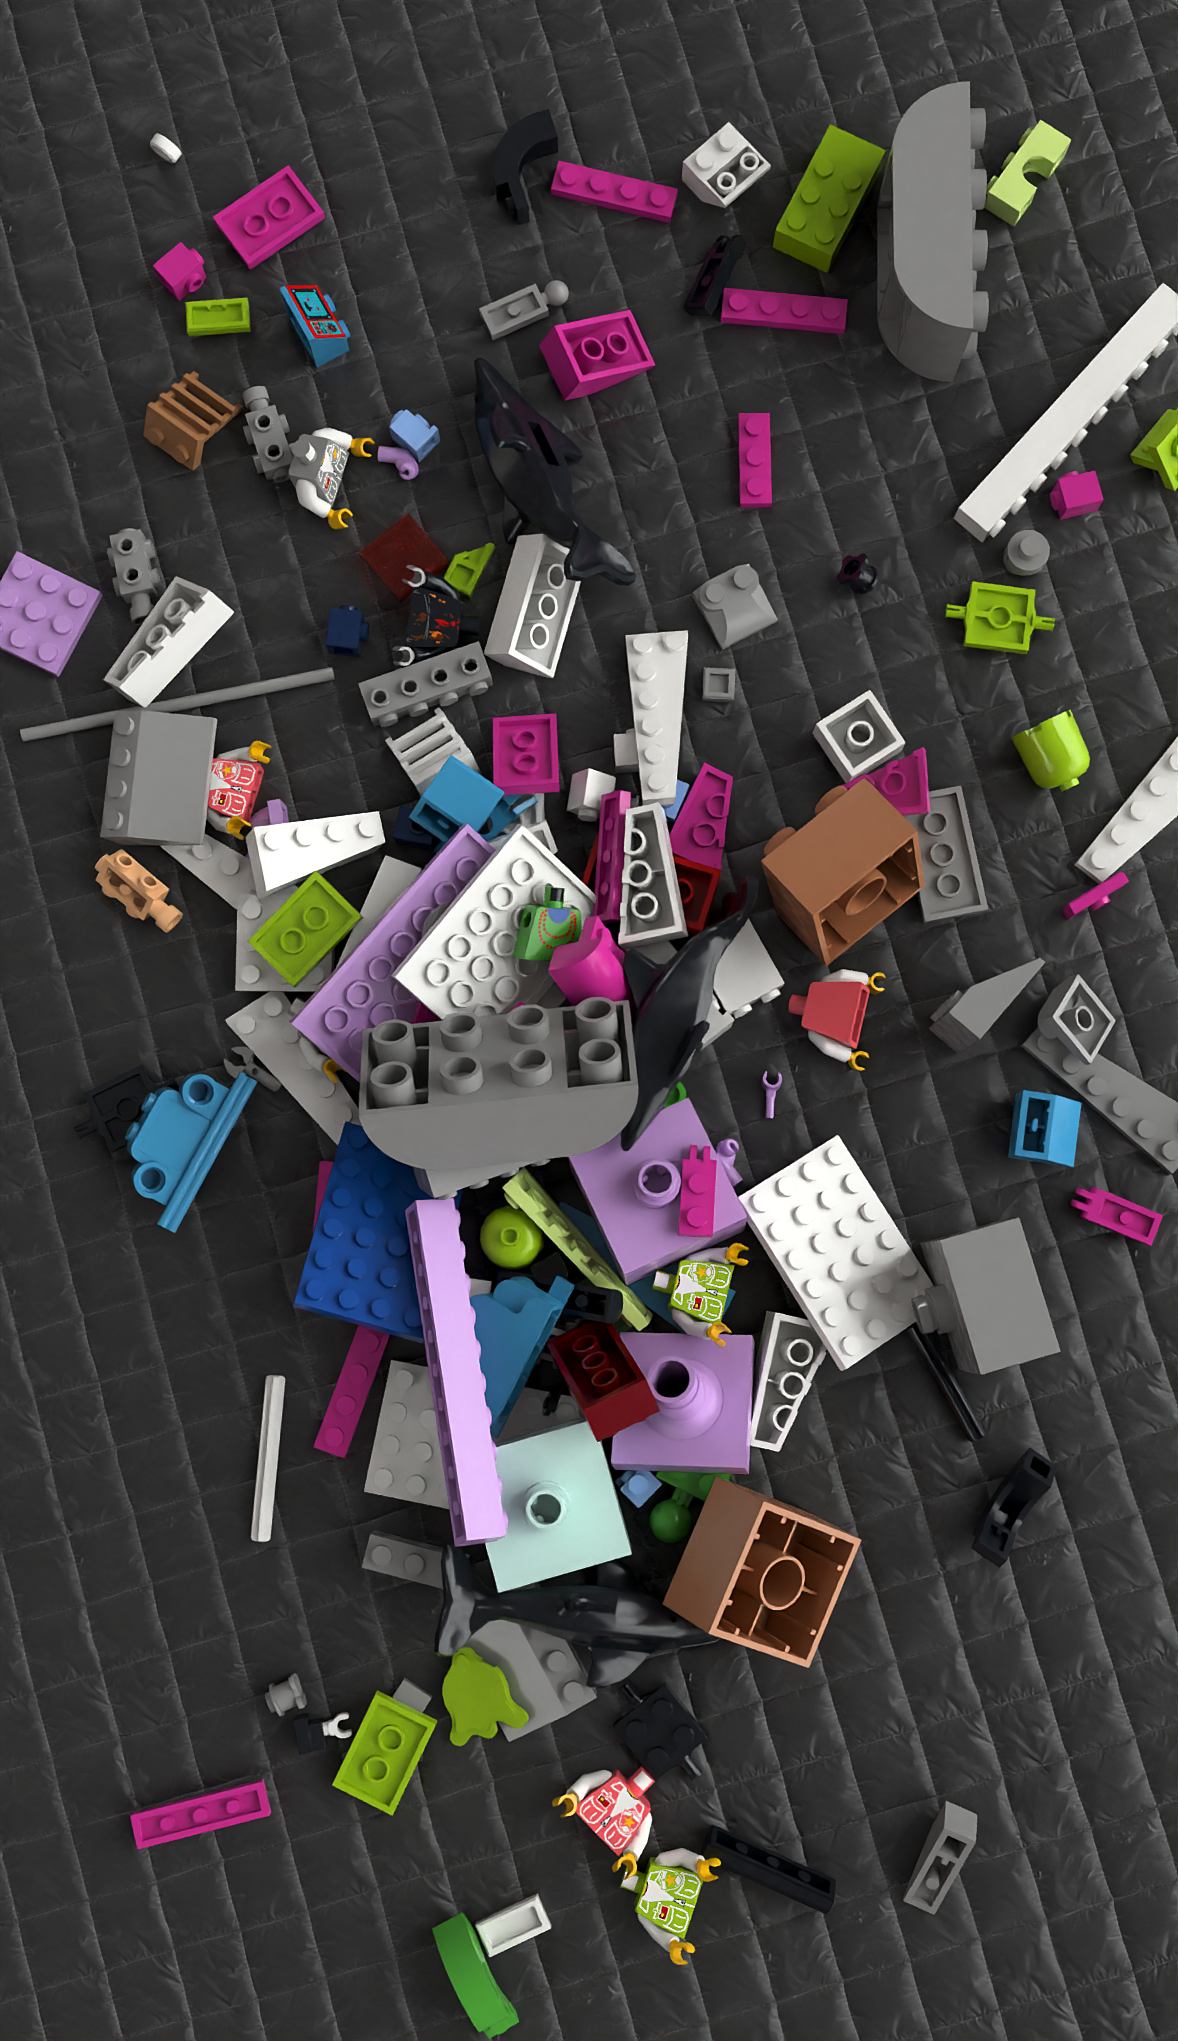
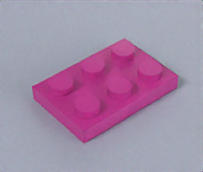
M289 165L213 216L214 223L250 270L325 219L324 211Z
M556 713L493 718L494 785L504 791V795L560 792Z

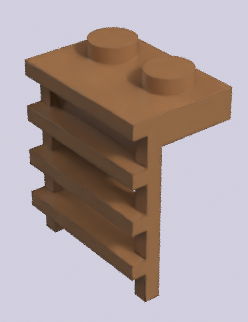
M195 371L190 375L186 373L179 384H172L169 392L166 394L164 392L161 393L158 401L155 403L150 402L147 405L143 436L152 444L163 449L177 462L184 464L192 471L201 463L204 442L243 410V406L240 403L233 406L198 381L199 374ZM187 388L189 391H191L192 393H194L196 396H198L199 398H201L202 400H204L206 403H208V404L211 405L213 408H215V409L218 410L220 413H222L223 416L220 415L219 413H217V412H216L215 410H213L212 408H210V407H209L208 405H206L205 403H203L201 400H199L198 398H196L195 396H193L191 393H189V392L186 391L185 389ZM174 398H176L178 401H180L181 403H183L185 406H187L188 408H190L192 411H194L195 413H197L199 416H201L202 418H204L206 421H208V422L211 423L212 425L210 426V425L207 424L205 421H203L202 419H200L198 416H196L195 414H193L191 411H189L188 409H186L184 406H182L181 404H179L178 402H176V401L174 400Z

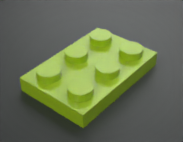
M315 871L247 942L292 987L296 988L364 917L319 872Z
M377 1690L332 1786L393 1816L438 1720Z

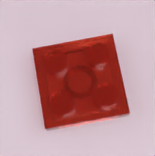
M406 514L359 552L362 559L400 603L413 593V587L402 581V579L410 581L414 577V571L406 568L408 565L418 567L422 571L437 574L449 564L448 559L409 514Z

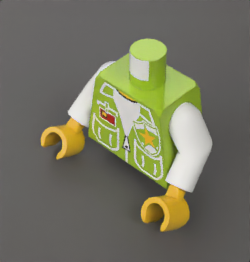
M734 1243L729 1248H710L690 1254L685 1260H680L675 1275L656 1270L652 1289L670 1294L667 1310L672 1312L673 1320L688 1335L706 1340L711 1339L719 1347L726 1345L722 1339L718 1338V1335L724 1331L731 1333V1330L721 1322L734 1265L730 1263L733 1262L739 1266H746L748 1261L741 1258L738 1259L737 1256L741 1250H749L748 1247L740 1243Z
M684 1848L662 1852L657 1857H650L644 1873L636 1870L632 1877L624 1880L628 1873V1868L626 1867L620 1883L621 1888L637 1893L634 1904L635 1911L638 1913V1920L650 1936L666 1951L670 1952L671 1960L677 1965L688 1964L681 1957L682 1948L689 1953H694L695 1950L691 1943L679 1942V1938H685L703 1881L709 1882L719 1878L717 1875L711 1874L709 1865L713 1867L721 1865L718 1858L705 1860L703 1856Z

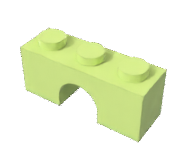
M1042 120L1038 122L1033 130L1028 128L1019 141L1018 145L1021 147L1016 154L1011 152L1001 167L1004 171L998 178L994 175L988 183L984 208L1014 227L1031 204L1037 187L1030 184L1024 178L1023 174L1026 172H1037L1049 179L1064 158L1071 139Z

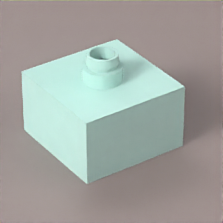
M578 1418L495 1442L497 1448L495 1466L497 1475L500 1476L502 1481V1494L500 1498L502 1510L507 1514L508 1528L505 1537L495 1542L485 1543L498 1593L632 1554L630 1539L602 1440L596 1441L585 1419Z

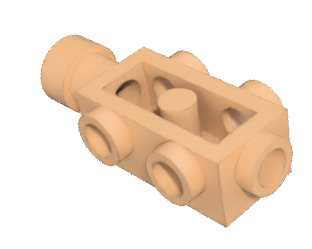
M122 848L112 855H104L95 865V869L99 872L96 881L102 885L103 893L122 902L131 917L140 918L144 921L151 916L156 920L155 924L165 933L171 931L182 918V912L175 906H168L164 902L170 889Z

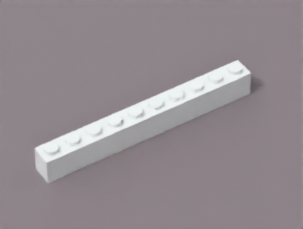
M1164 283L1159 286L961 504L954 517L959 524L981 542L989 535L994 538L1006 524L1003 519L1010 512L1015 515L1027 501L1024 496L1031 489L1033 492H1036L1047 479L1044 474L1048 469L1052 467L1056 470L1067 457L1065 453L1067 448L1071 444L1074 447L1080 444L1088 433L1085 430L1091 422L1095 425L1098 424L1108 412L1105 406L1111 400L1117 402L1129 388L1125 384L1131 378L1137 380L1149 366L1146 361L1152 355L1157 358L1169 344L1166 339L1172 333L1176 336L1178 335L1177 293Z

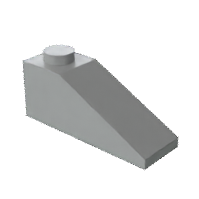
M948 1801L944 1803L931 1827L903 1896L904 1902L935 1915L976 1843L977 1814Z

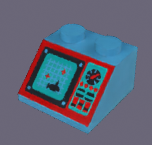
M284 285L279 288L287 315L316 367L350 351L347 338L351 337L344 321L342 319L337 321L333 315L336 309L328 294L322 295L317 285Z

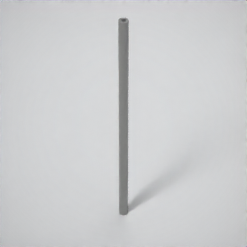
M330 667L150 703L146 708L135 706L115 711L142 710L170 713L335 680L333 668ZM115 711L20 729L21 738L25 742L110 725L114 723Z

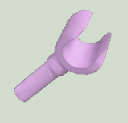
M766 1071L761 1082L763 1089L766 1090L767 1097L765 1118H773L776 1091L780 1088L782 1082V1075L778 1072L777 1084L771 1085L766 1081Z

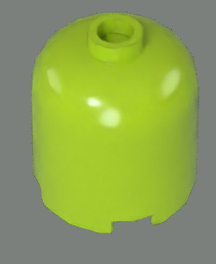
M1071 709L1011 737L1031 778L1041 788L1051 789L1059 786L1061 791L1067 790L1079 784L1077 777L1085 773L1089 767V752Z
M511 1205L495 1209L486 1217L480 1229V1243L483 1253L492 1264L502 1269L519 1270L528 1267L539 1258L544 1248V1231L521 1207L515 1209Z

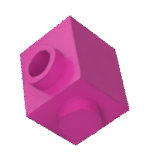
M182 242L178 243L153 265L159 281L178 301L189 292L198 290L207 278L202 267L205 264L203 258L194 248L188 250Z
M1077 471L1066 473L1058 479L1050 494L1052 507L1054 510H1058L1060 520L1095 512L1104 500L1096 471L1079 474Z

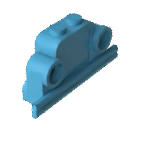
M239 1072L231 1089H228L205 1074L193 1073L183 1078L179 1086V1092L170 1087H162L154 1094L150 1092L141 1107L144 1113L138 1123L134 1121L131 1124L125 1139L128 1140L127 1150L129 1154L139 1162L131 1173L134 1188L143 1197L152 1198L166 1205L157 1222L158 1225L174 1233L176 1232L256 1086V1080Z
M517 1276L500 1282L496 1286L494 1293L490 1292L469 1297L470 1306L474 1308L476 1314L474 1325L475 1338L481 1346L480 1370L486 1378L485 1402L492 1416L490 1434L496 1439L499 1438L575 1286L561 1276H556L548 1293L536 1287L531 1279Z

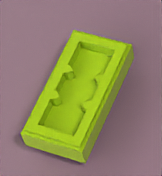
M248 298L185 302L186 325L189 336L251 332Z

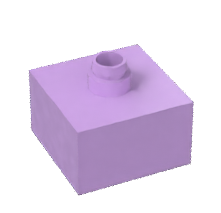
M689 1097L661 1110L629 1151L622 1150L620 1132L609 1142L592 1151L568 1157L570 1170L625 1286L655 1273L656 1270L660 1271L675 1264L690 1254L707 1249L745 1230L747 1215ZM690 1145H697L696 1159H703V1146H710V1160H717L712 1238L678 1236L682 1158H689Z

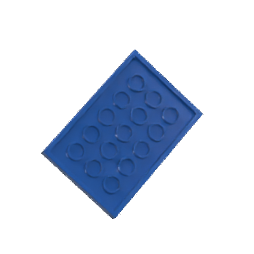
M347 1121L344 1123L293 1307L423 1344L424 1335L405 1210L415 1200L434 1198L418 1187L412 1166L401 1163L382 1152L369 1139L360 1125ZM463 1188L457 1190L458 1194L452 1197L454 1198L455 1209L457 1210Z

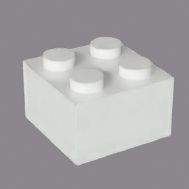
M871 690L816 723L812 733L845 783L867 774L901 752L906 743Z

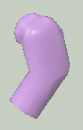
M379 446V462L394 463L400 472L399 475L405 480H411L417 476L419 471L418 463L408 449Z
M728 1138L720 1141L715 1152L732 1187H734L743 1180L733 1167L739 1145L734 1139Z

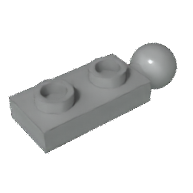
M553 280L546 285L544 292L540 293L535 283L479 308L480 316L492 340H495L549 316V310L546 305H563L568 299L569 291L562 281Z

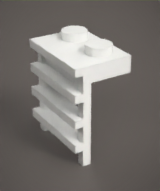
M440 708L434 710L436 716L395 741L391 737L385 740L414 783L421 797L450 755L482 776L471 751L466 747L462 738L457 734L453 725L450 724ZM442 728V729L439 730L438 732H436V733H434L433 735L429 736L428 738L424 739V738L427 737L428 735H430V734H432L433 732L437 731L438 729ZM453 739L448 743L444 744L443 746H441L440 748L436 749L435 751L431 752L430 754L426 755L425 757L421 758L417 762L413 763L412 765H409L415 760L419 759L420 757L439 747L443 743L447 742L448 740ZM414 745V746L411 747L410 749H408V750H406L405 752L401 753V752L404 751L405 749H407V748H409L410 746Z

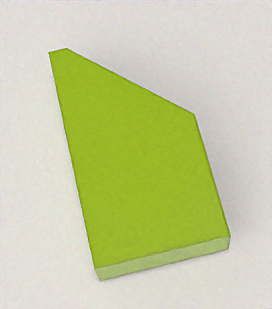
M488 543L484 547L470 552L465 551L454 555L444 578L459 591L460 595L471 598L493 554L495 545Z

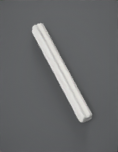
M268 1375L265 1380L251 1527V1540L257 1542H266L271 1538L286 1380L284 1376Z

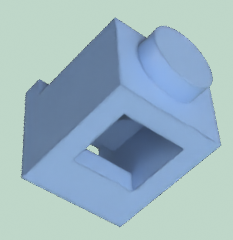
M407 409L397 412L390 422L389 429L392 439L402 448L408 449L418 463L440 442L438 428L434 425L430 428L428 422L421 415L416 414L414 416Z
M625 1470L614 1481L619 1486V1489L638 1508L662 1485L661 1480L652 1471Z

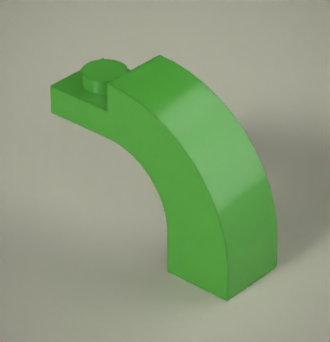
M460 1913L432 1928L449 1979L462 2006L478 2032L484 2031L490 2039L497 2034L504 2033L508 2028L519 2023L516 2010L497 1985L484 1958L476 1930L465 1915Z

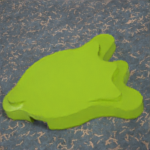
M468 1646L461 1647L453 1655L452 1666L442 1686L444 1703L452 1718L450 1740L452 1744L460 1747L465 1745L472 1735H479L488 1739L493 1738L498 1731L496 1721H501L514 1729H521L529 1720L528 1713L513 1701L509 1692L508 1682L498 1666L493 1667L489 1663L482 1661L484 1658L478 1656Z

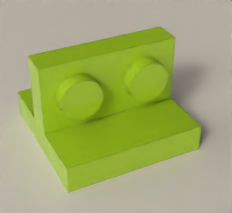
M1178 408L1176 410L1168 409L1130 454L1134 464L1158 471L1165 488L1174 491L1178 488Z

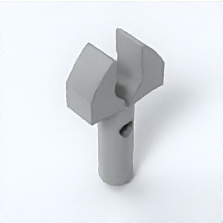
M248 1047L231 1048L232 1051L243 1057L246 1066H234V1064L224 1059L229 1075L237 1078L239 1072L244 1075H249L273 1092L280 1089V1081L255 1064L253 1059L255 1056L254 1051Z

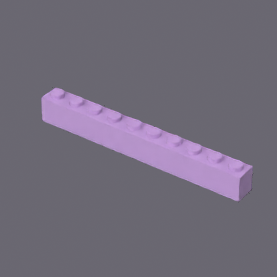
M454 1198L446 1200H415L405 1210L454 1544L457 1547L495 1542L506 1536L508 1518L506 1512L502 1510L500 1498L502 1494V1481L496 1472L497 1448L495 1442L491 1440L490 1434L492 1416L485 1402L486 1378L481 1373L479 1364L481 1346L475 1338L474 1332L476 1314L474 1308L470 1306L469 1300L471 1283L469 1275L465 1274L464 1268L465 1245L460 1241L458 1229L460 1226V1213L455 1209Z

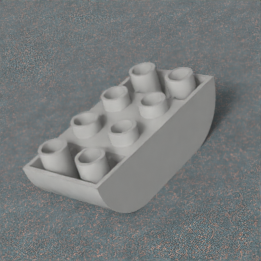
M970 81L951 83L931 90L915 101L906 111L894 135L876 205L877 323L880 333L890 352L905 367L923 377L942 382H953L961 359L975 358L978 332H985L988 322L987 291H975L977 271H984L988 251L987 231L975 230L976 210H983L985 205L987 174L986 169H974L975 149H982L984 145L986 112L985 108H970Z
M591 997L581 1001L577 1006L552 1009L527 1004L519 1006L507 1014L478 1017L470 1012H457L448 1015L442 1021L410 1024L400 1019H392L380 1023L375 1028L362 1030L358 1115L361 1125L369 1139L382 1152L409 1166L442 1171L577 1156L592 1151L613 1139L627 1125L636 1108L638 1078L629 1000L613 1002L604 997Z

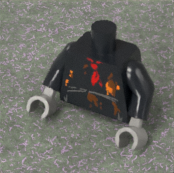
M413 565L406 567L414 571V577L410 581L402 579V581L413 587L406 644L405 646H395L393 648L395 651H402L403 658L400 662L394 661V665L407 666L410 663H418L452 651L453 647L459 645L460 633L479 636L481 617L463 614L465 601L460 599L459 591L442 576L422 571Z

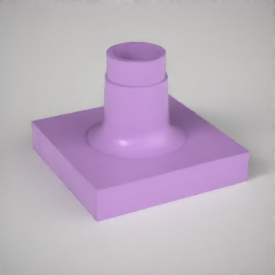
M620 1332L622 1341L645 1376L660 1411L649 1416L644 1421L637 1422L619 1431L613 1436L611 1464L615 1470L749 1474L755 1354L753 1336L719 1334L718 1338L726 1343L724 1347H719L711 1339L706 1340L682 1333ZM689 1381L687 1389L681 1395L673 1398L663 1397L667 1389L673 1384Z

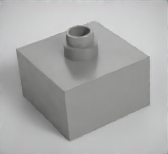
M1019 1217L992 1222L920 1243L934 1287L925 1289L924 1296L919 1295L911 1299L914 1316L922 1334L931 1333L934 1330L939 1335L943 1333L948 1334L958 1370L982 1375L1061 1352Z

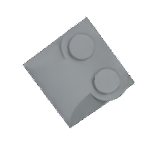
M749 564L736 566L708 580L696 589L692 595L721 650L778 621L759 584L757 572Z
M1079 974L1068 977L1055 987L1038 1014V1028L1041 1033L1048 1039L1059 1038L1085 1065L1092 1063L1116 1021Z

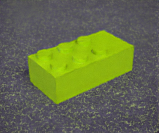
M830 124L775 230L773 248L829 273L882 169L886 150Z

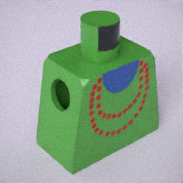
M545 886L543 905H526L520 923V930H518L514 957L524 960L551 961L556 946L579 942L582 932L580 910L563 907L565 888Z

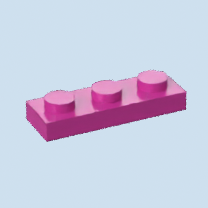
M738 413L740 508H771L770 413Z

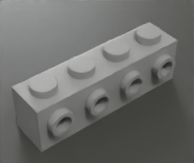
M478 641L358 684L373 726L388 727L397 723L400 717L409 714L411 717L422 715L428 711L429 707L437 704L448 706L457 702L460 696L469 693L471 696L482 694L488 690L489 686L493 685Z

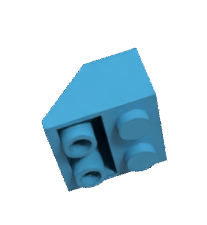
M450 755L418 801L409 818L447 843L463 823H467L479 833L505 792Z
M1027 1090L1016 1093L1008 1158L1074 1167L1082 1103L1047 1093Z

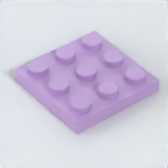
M17 551L0 581V649L59 677L103 596L102 593Z

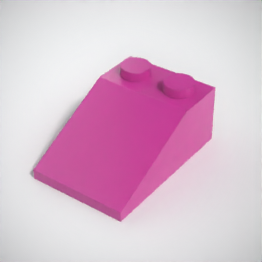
M631 310L555 325L539 344L564 401L591 395L655 366Z

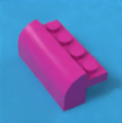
M597 915L585 918L579 942L555 947L548 972L572 1006H577L581 1001L591 997H604L613 1002L629 1000L632 1022L636 1008L623 969L625 953L619 949L609 929L605 928Z

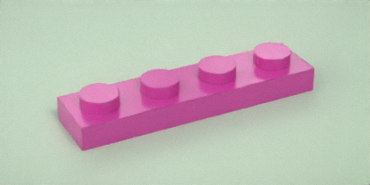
M558 161L551 187V195L670 223L678 196V189Z
M724 288L721 323L844 334L848 299Z
M623 790L601 795L594 893L597 898L593 907V916L597 915L603 924L621 921L620 903H622L623 890L622 870H624L626 809H631V792Z
M358 1325L313 1446L314 1448L346 1458L391 1334Z
M264 1779L136 1811L130 1815L138 1850L270 1816L271 1808Z

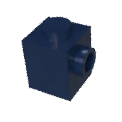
M341 605L339 609L330 608L325 643L329 654L360 657L362 641H368L369 622H365L362 611H358L356 607Z
M400 806L393 835L396 844L433 851L435 842L440 843L441 839L409 818L414 810L413 808Z

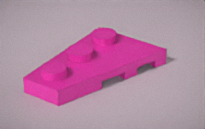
M924 747L901 760H894L886 764V767L869 775H862L841 785L849 790L865 777L902 816L930 813L927 760Z
M706 763L702 765L669 833L673 856L721 870L726 821L733 781L732 776Z

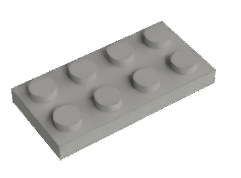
M955 786L929 791L930 813L903 816L918 832L925 887L917 893L923 924L986 912L988 905L962 787Z

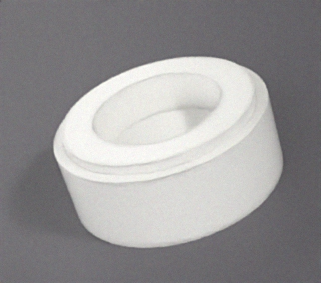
M156 133L150 141V147L160 157L170 163H176L182 154L176 145L161 134Z

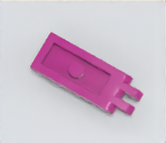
M690 1145L689 1158H682L678 1236L712 1238L717 1160H710V1146H703V1159H696L697 1145Z
M1091 1186L1090 1191L1076 1188L1074 1194L1085 1198L1086 1201L1082 1203L1072 1199L1069 1206L1081 1211L1080 1218L1144 1245L1152 1246L1163 1215Z

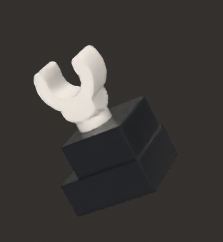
M309 1712L295 1715L293 1722L299 1755L326 1748L328 1735H336L339 1738L350 1737L352 1735L351 1729L342 1731L338 1727V1722L348 1719L349 1713L341 1712L334 1719L324 1722L323 1718L310 1720Z

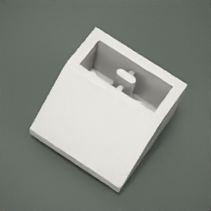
M728 122L683 161L682 181L702 202L726 208L771 169V165Z

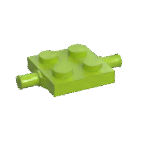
M972 582L969 601L966 606L947 604L945 610L946 618L964 620L965 635L963 646L1027 654L1029 651L1030 635L1034 629L1053 631L1055 618L1036 616L1034 607L1036 590Z

